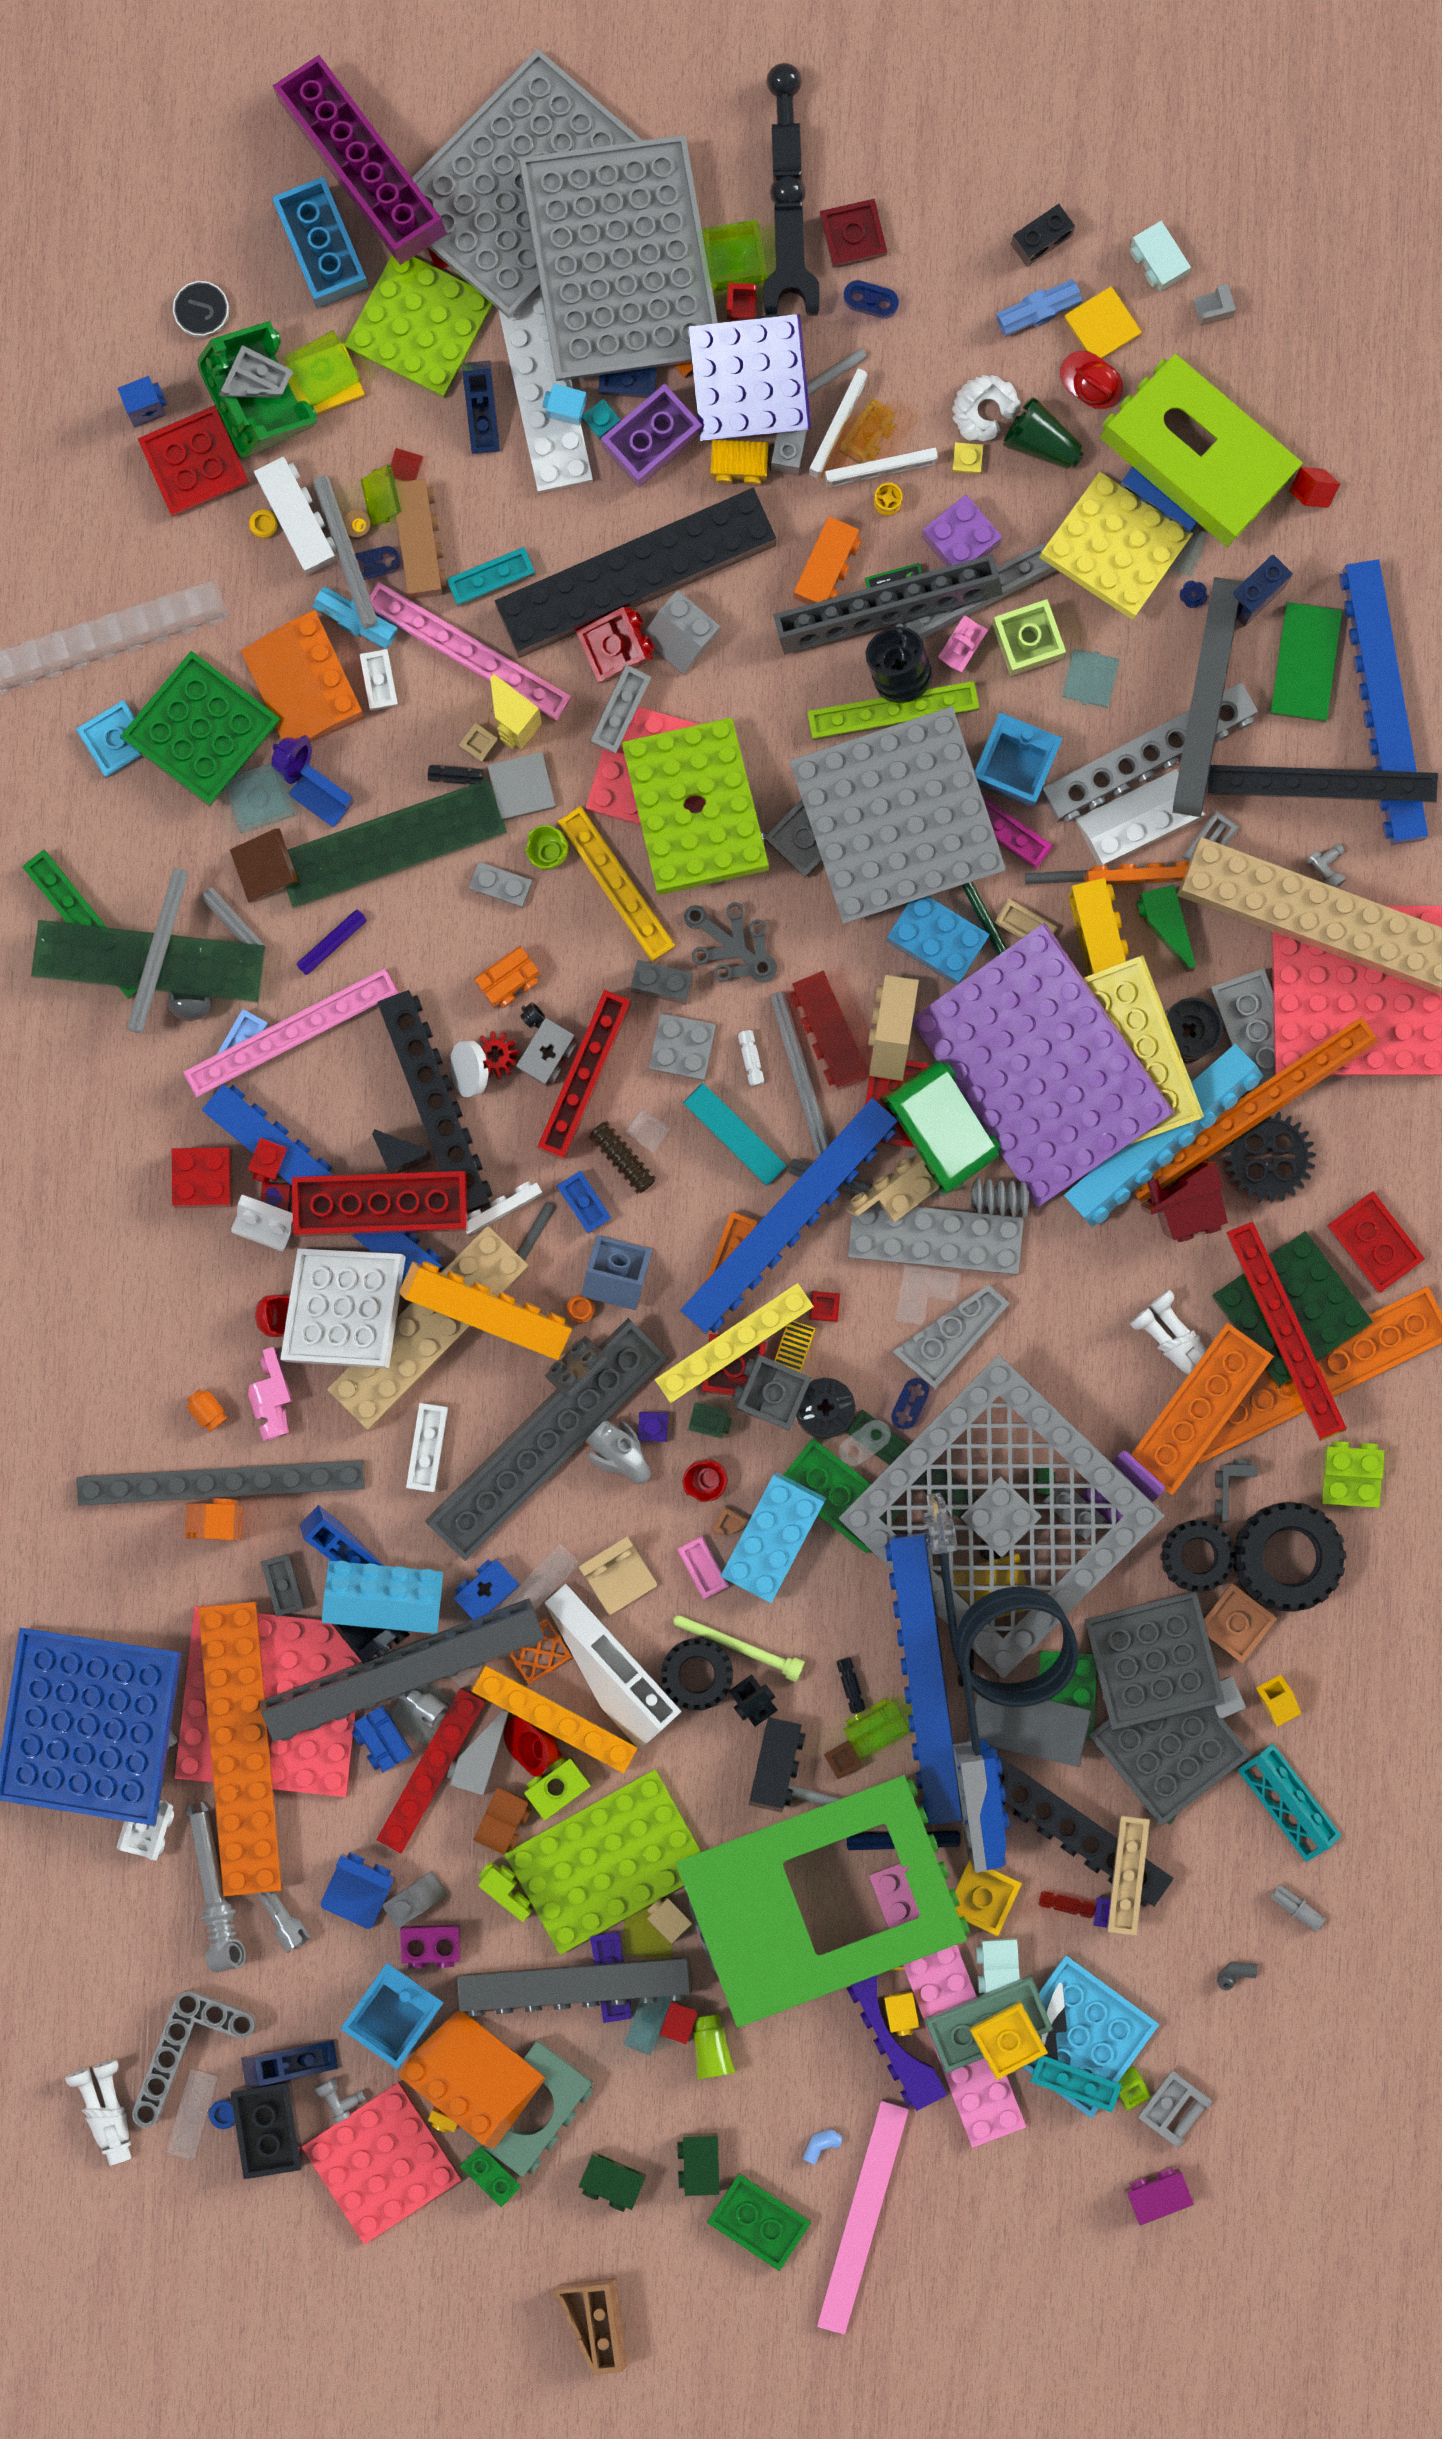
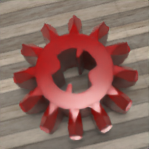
M491 1031V1041H487L484 1035L480 1036V1040L484 1044L481 1048L486 1056V1061H483L484 1068H488V1079L492 1071H495L496 1079L501 1080V1070L504 1069L508 1076L512 1074L508 1064L513 1067L517 1066L518 1061L511 1059V1057L519 1056L520 1051L517 1049L510 1050L516 1044L514 1039L505 1044L507 1039L506 1033L503 1032L499 1040H496L495 1031ZM493 1049H498L499 1053L502 1051L504 1053L503 1056L499 1057V1062H494L492 1058L488 1059V1055L493 1054Z

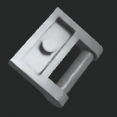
M1171 2070L1137 2117L1179 2148L1184 2142L1182 2139L1205 2107L1209 2108L1213 2101ZM1191 2095L1196 2099L1195 2103L1173 2132L1167 2129L1168 2125Z

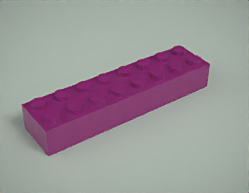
M320 55L273 85L279 103L399 265H402L447 234L439 214Z

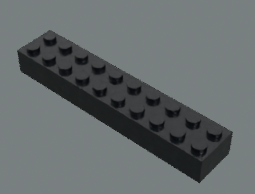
M753 487L494 601L518 658H521L575 634L577 630L622 607L633 609L776 546L777 538Z

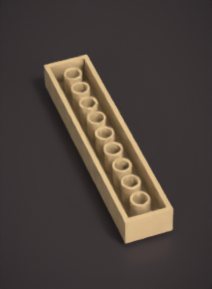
M1203 837L1195 844L1177 896L1442 995V927Z

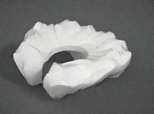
M982 375V377H976L974 380H968L967 384L963 385L961 390L957 392V398L954 400L955 405L952 407L955 415L952 418L958 424L960 434L969 441H986L994 439L997 434L1001 433L996 420H984L979 416L977 409L984 400L995 401L999 405L1002 416L1007 419H1014L1015 414L1021 412V401L1018 400L1017 392L1010 382H1004L997 376L991 375L989 377Z

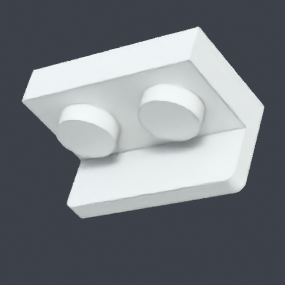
M241 1195L237 1206V1216L231 1232L279 1251H284L293 1232V1213Z

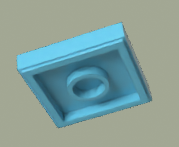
M124 700L76 728V731L105 778L142 757L140 753L120 738V735L135 718Z

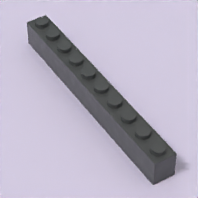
M528 1598L389 1651L381 1658L373 1657L364 1664L360 1662L261 1700V1713L273 1742L289 1740L301 1731L307 1729L315 1730L321 1727L323 1723L333 1719H344L351 1712L359 1709H370L382 1700L388 1698L396 1699L406 1691L414 1688H425L432 1681L440 1678H451L459 1671L469 1667H480L487 1660L495 1657H506L513 1650L521 1647H532L545 1638L532 1602Z

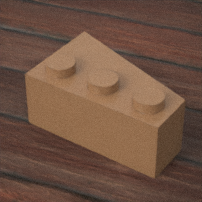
M616 2278L557 2286L553 2292L556 2299H559L566 2314L565 2318L578 2339L577 2343L592 2374L600 2375L622 2372L628 2366Z

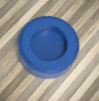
M229 2099L216 2101L209 2110L210 2122L216 2128L227 2129L235 2124L232 2101Z

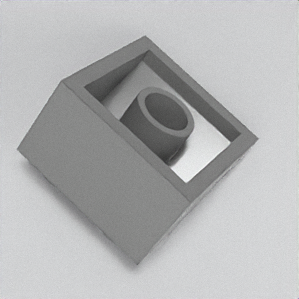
M677 590L659 610L643 635L651 639L654 650L684 675L721 632V626Z

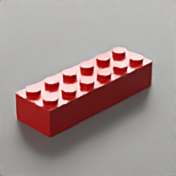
M466 1172L292 1177L293 1235L296 1237L468 1231Z

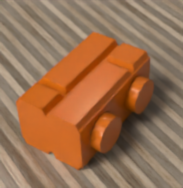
M519 946L476 976L474 980L494 1009L499 1005L503 1009L516 1000L514 995L523 989L525 992H528L539 983L537 978L541 975L523 948Z

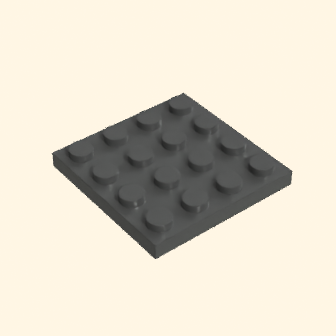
M1196 1591L1085 1619L1113 1732L1225 1704Z
M1214 1707L1114 1732L1111 1728L1110 1719H1108L1089 1734L1094 1744L1160 1827L1251 1756L1250 1752L1226 1722L1218 1717Z

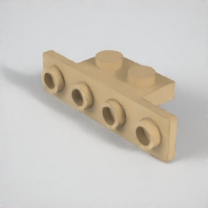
M917 1152L911 1158H905L898 1162L895 1166L896 1169L889 1175H883L873 1182V1187L867 1192L855 1195L850 1201L851 1204L846 1207V1210L857 1217L878 1201L890 1220L896 1222L939 1189V1187L924 1166L925 1163Z

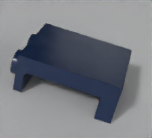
M1271 555L1233 592V596L1240 602L1237 620L1244 627L1285 589L1293 575L1275 555Z

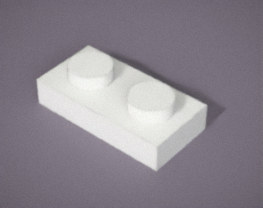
M384 649L360 654L370 711L398 706L388 650Z

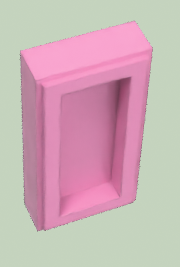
M703 1536L677 1549L703 1599L729 1587L726 1580L720 1577L722 1572Z

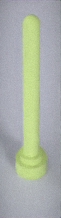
M680 1615L675 1616L673 1619L674 1625L782 1670V1674L786 1675V1679L797 1682L805 1663L803 1660L796 1657L794 1659H783Z

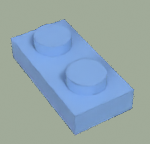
M242 1009L217 1054L265 1030L268 1023Z

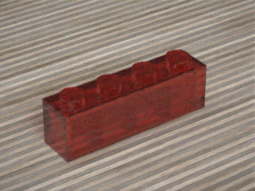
M824 970L792 983L793 991L789 995L795 1008L801 1007L805 1016L800 1020L806 1034L812 1033L816 1043L812 1044V1048L817 1059L824 1060L827 1069L823 1070L828 1085H834L836 1090H840L868 1078L869 1073Z

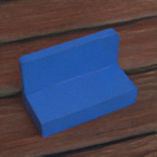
M306 763L300 771L301 778L291 789L289 795L328 825L335 827L354 800L352 796Z

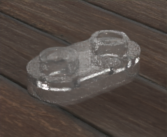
M879 1420L868 1422L841 1443L839 1447L841 1461L848 1466L862 1464L887 1445L891 1436L889 1427ZM877 1429L881 1432L879 1440L871 1438L870 1433L872 1430ZM852 1446L856 1447L859 1451L857 1457L854 1458L850 1457L847 1453L848 1448Z

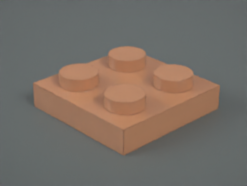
M1231 1583L1204 1617L1208 1638L1243 1664L1278 1618Z

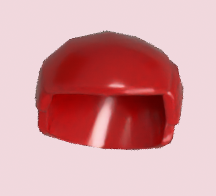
M267 1295L262 1297L256 1305L254 1317L256 1325L265 1336L284 1337L290 1300L288 1295Z
M707 1458L693 1462L686 1469L682 1483L687 1495L694 1497L699 1502H708L718 1499L725 1492L728 1478L721 1464Z

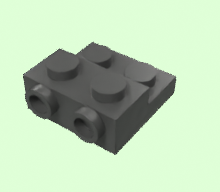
M756 1355L754 1360L749 1358L743 1370V1374L747 1376L744 1385H738L732 1396V1401L736 1402L734 1409L790 1431L812 1377L761 1355Z

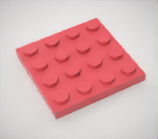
M637 707L622 742L699 724ZM621 742L616 754L603 749L586 810L641 826ZM691 796L686 799L684 808L688 809L691 813H699L703 810L706 801L700 796Z
M397 2082L350 2113V2117L332 2125L301 2146L364 2245L462 2180L400 2082Z

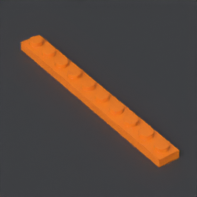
M1361 1016L1239 1099L1234 1107L1225 1110L1219 1115L1211 1127L1201 1131L1191 1145L1182 1148L1175 1154L1173 1160L1168 1165L1158 1169L1151 1179L1158 1178L1160 1188L1163 1189L1378 1043V1038ZM1147 1183L1139 1186L1134 1191L1141 1203L1151 1197Z

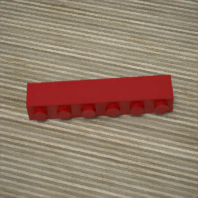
M604 989L538 1143V1150L565 1161L631 1006L630 1000Z

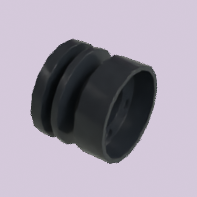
M893 627L879 632L871 639L865 652L866 662L879 695L887 701L894 703L911 702L921 697L929 689L933 676L924 643L918 633L910 628Z
M1194 997L1182 999L1165 1011L1184 1063L1199 1060L1215 1049L1220 1042L1223 1032L1222 1018L1215 1006L1208 1001ZM1189 1027L1192 1031L1185 1038L1182 1033L1185 1028Z
M823 1377L812 1380L796 1414L798 1424L804 1432L814 1438L830 1439L839 1436L848 1429L854 1419L856 1405L853 1394L845 1384L836 1379ZM822 1400H828V1405H833L834 1409L829 1411L828 1416H823V1412L817 1410V1406L822 1405Z

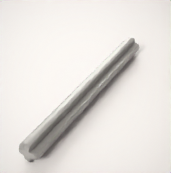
M326 475L316 477L313 485L331 537L336 545V552L362 627L365 629L375 627L377 625V617L329 478Z
M174 868L128 1021L127 1029L135 1033H142L188 878V872L183 869Z
M777 992L771 995L772 1005L816 1154L820 1156L830 1143L785 992Z

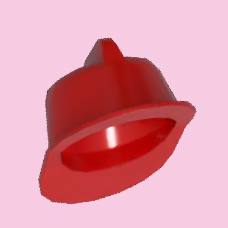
M1076 351L1068 355L1060 367V378L1063 386L1086 405L1095 409H1106L1113 406L1120 399L1123 392V381L1120 374L1097 355L1089 351Z
M513 1717L506 1723L504 1728L505 1745L512 1757L532 1776H541L547 1767L562 1758V1754L558 1750L557 1741L553 1735L544 1730L536 1729L520 1717Z

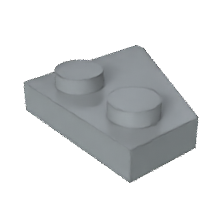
M242 345L219 395L222 397L281 398L293 370Z

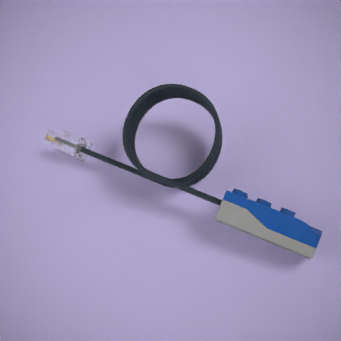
M941 1493L926 1495L928 1512L923 1513L926 1542H929L931 1553L939 1554L951 1646L963 1677L971 1741L952 1745L967 1854L975 1873L1001 1868L1006 1865L1005 1830L1010 1829L1008 1814L1004 1811L1002 1803L1006 1802L1004 1786L1003 1784L1001 1785L999 1775H1002L1000 1757H997L995 1748H989L987 1739L979 1740L973 1690L984 1699L1003 1706L1024 1707L1047 1701L1059 1694L1074 1676L1078 1663V1645L1074 1630L1060 1605L1050 1595L1031 1587H1007L983 1596L967 1610L957 1629L947 1552L958 1550L955 1525L949 1511L946 1510V1504ZM1034 1609L1047 1612L1061 1622L1063 1629L1061 1652L1055 1663L1043 1674L1023 1682L999 1683L984 1679L970 1669V1651L975 1638L989 1622L998 1616L1015 1610Z

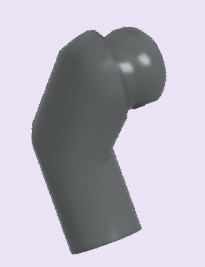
M1229 1962L1218 1973L1217 1983L1219 1987L1227 1991L1233 1988V1984L1240 1977L1256 1978L1257 1964Z

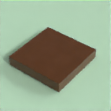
M280 828L268 831L230 849L248 902H255L299 882Z

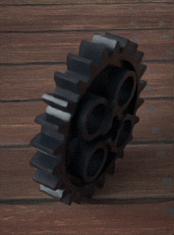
M1278 1112L1275 1118L1269 1116L1232 1141L1233 1145H1226L1223 1150L1230 1153V1155L1223 1157V1162L1231 1163V1166L1227 1167L1224 1171L1225 1173L1234 1174L1229 1182L1230 1184L1237 1181L1240 1183L1237 1189L1238 1193L1246 1188L1248 1190L1247 1199L1251 1198L1253 1194H1257L1258 1203L1262 1201L1264 1196L1268 1197L1270 1204L1273 1203L1274 1196H1278L1280 1201L1284 1202L1286 1192L1294 1197L1296 1195L1294 1187L1301 1190L1304 1189L1305 1186L1301 1179H1311L1306 1170L1315 1168L1314 1164L1308 1162L1309 1159L1316 1157V1153L1308 1152V1149L1314 1145V1142H1305L1304 1139L1308 1136L1309 1132L1300 1133L1298 1131L1302 1124L1301 1122L1292 1126L1290 1124L1292 1116H1288L1285 1121L1281 1120V1112ZM1278 1136H1286L1290 1140V1147L1284 1150L1278 1148L1275 1144V1139ZM1257 1137L1262 1143V1148L1257 1151L1249 1149L1246 1144L1247 1139ZM1266 1151H1271L1272 1156L1294 1154L1295 1156L1294 1159L1275 1158L1272 1164H1268L1267 1159L1244 1160V1156H1265ZM1287 1164L1292 1170V1175L1287 1178L1280 1177L1276 1171L1277 1166ZM1252 1165H1258L1263 1170V1176L1259 1179L1251 1178L1248 1174V1168Z

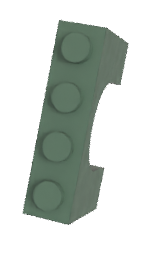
M539 2039L536 2040L523 2059L546 2077L543 2083L550 2090L554 2101V2111L550 2120L540 2129L531 2132H521L510 2127L495 2149L483 2146L470 2134H467L468 2137L522 2178L526 2172L531 2175L542 2161L538 2158L544 2148L549 2151L559 2138L555 2134L561 2125L567 2127L577 2114L573 2111L574 2107L579 2101L584 2104L594 2091L590 2087L593 2083L591 2078Z

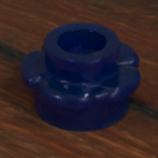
M1188 581L1183 585L1184 588L1180 590V599L1189 608H1197V606L1203 605L1207 600V589L1201 582ZM1192 592H1196L1195 597L1191 595Z

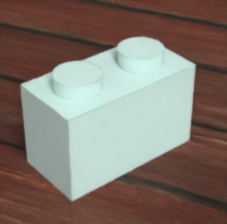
M1162 220L1133 237L1130 253L1136 263H1142L1146 270L1145 277L1152 287L1156 286L1159 292L1189 275L1191 266Z

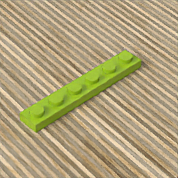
M970 681L928 689L921 697L911 702L894 703L881 697L809 710L807 715L812 740L894 726L951 706L954 707L956 714L979 711V703L975 682Z

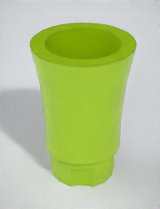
M720 2014L696 2018L693 2025L697 2062L696 2080L736 2073L727 2045L724 2027L721 2028Z

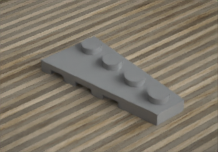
M988 1284L896 1348L892 1353L935 1390L1010 1303Z

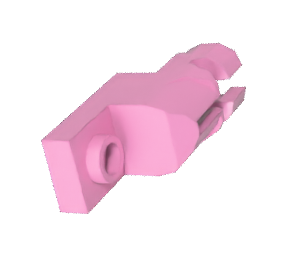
M275 1347L262 1350L264 1357L260 1358L265 1375L270 1373L271 1378L249 1385L248 1392L255 1419H268L265 1425L259 1427L263 1441L272 1440L290 1433L287 1425L286 1409H282V1406L293 1403V1399Z

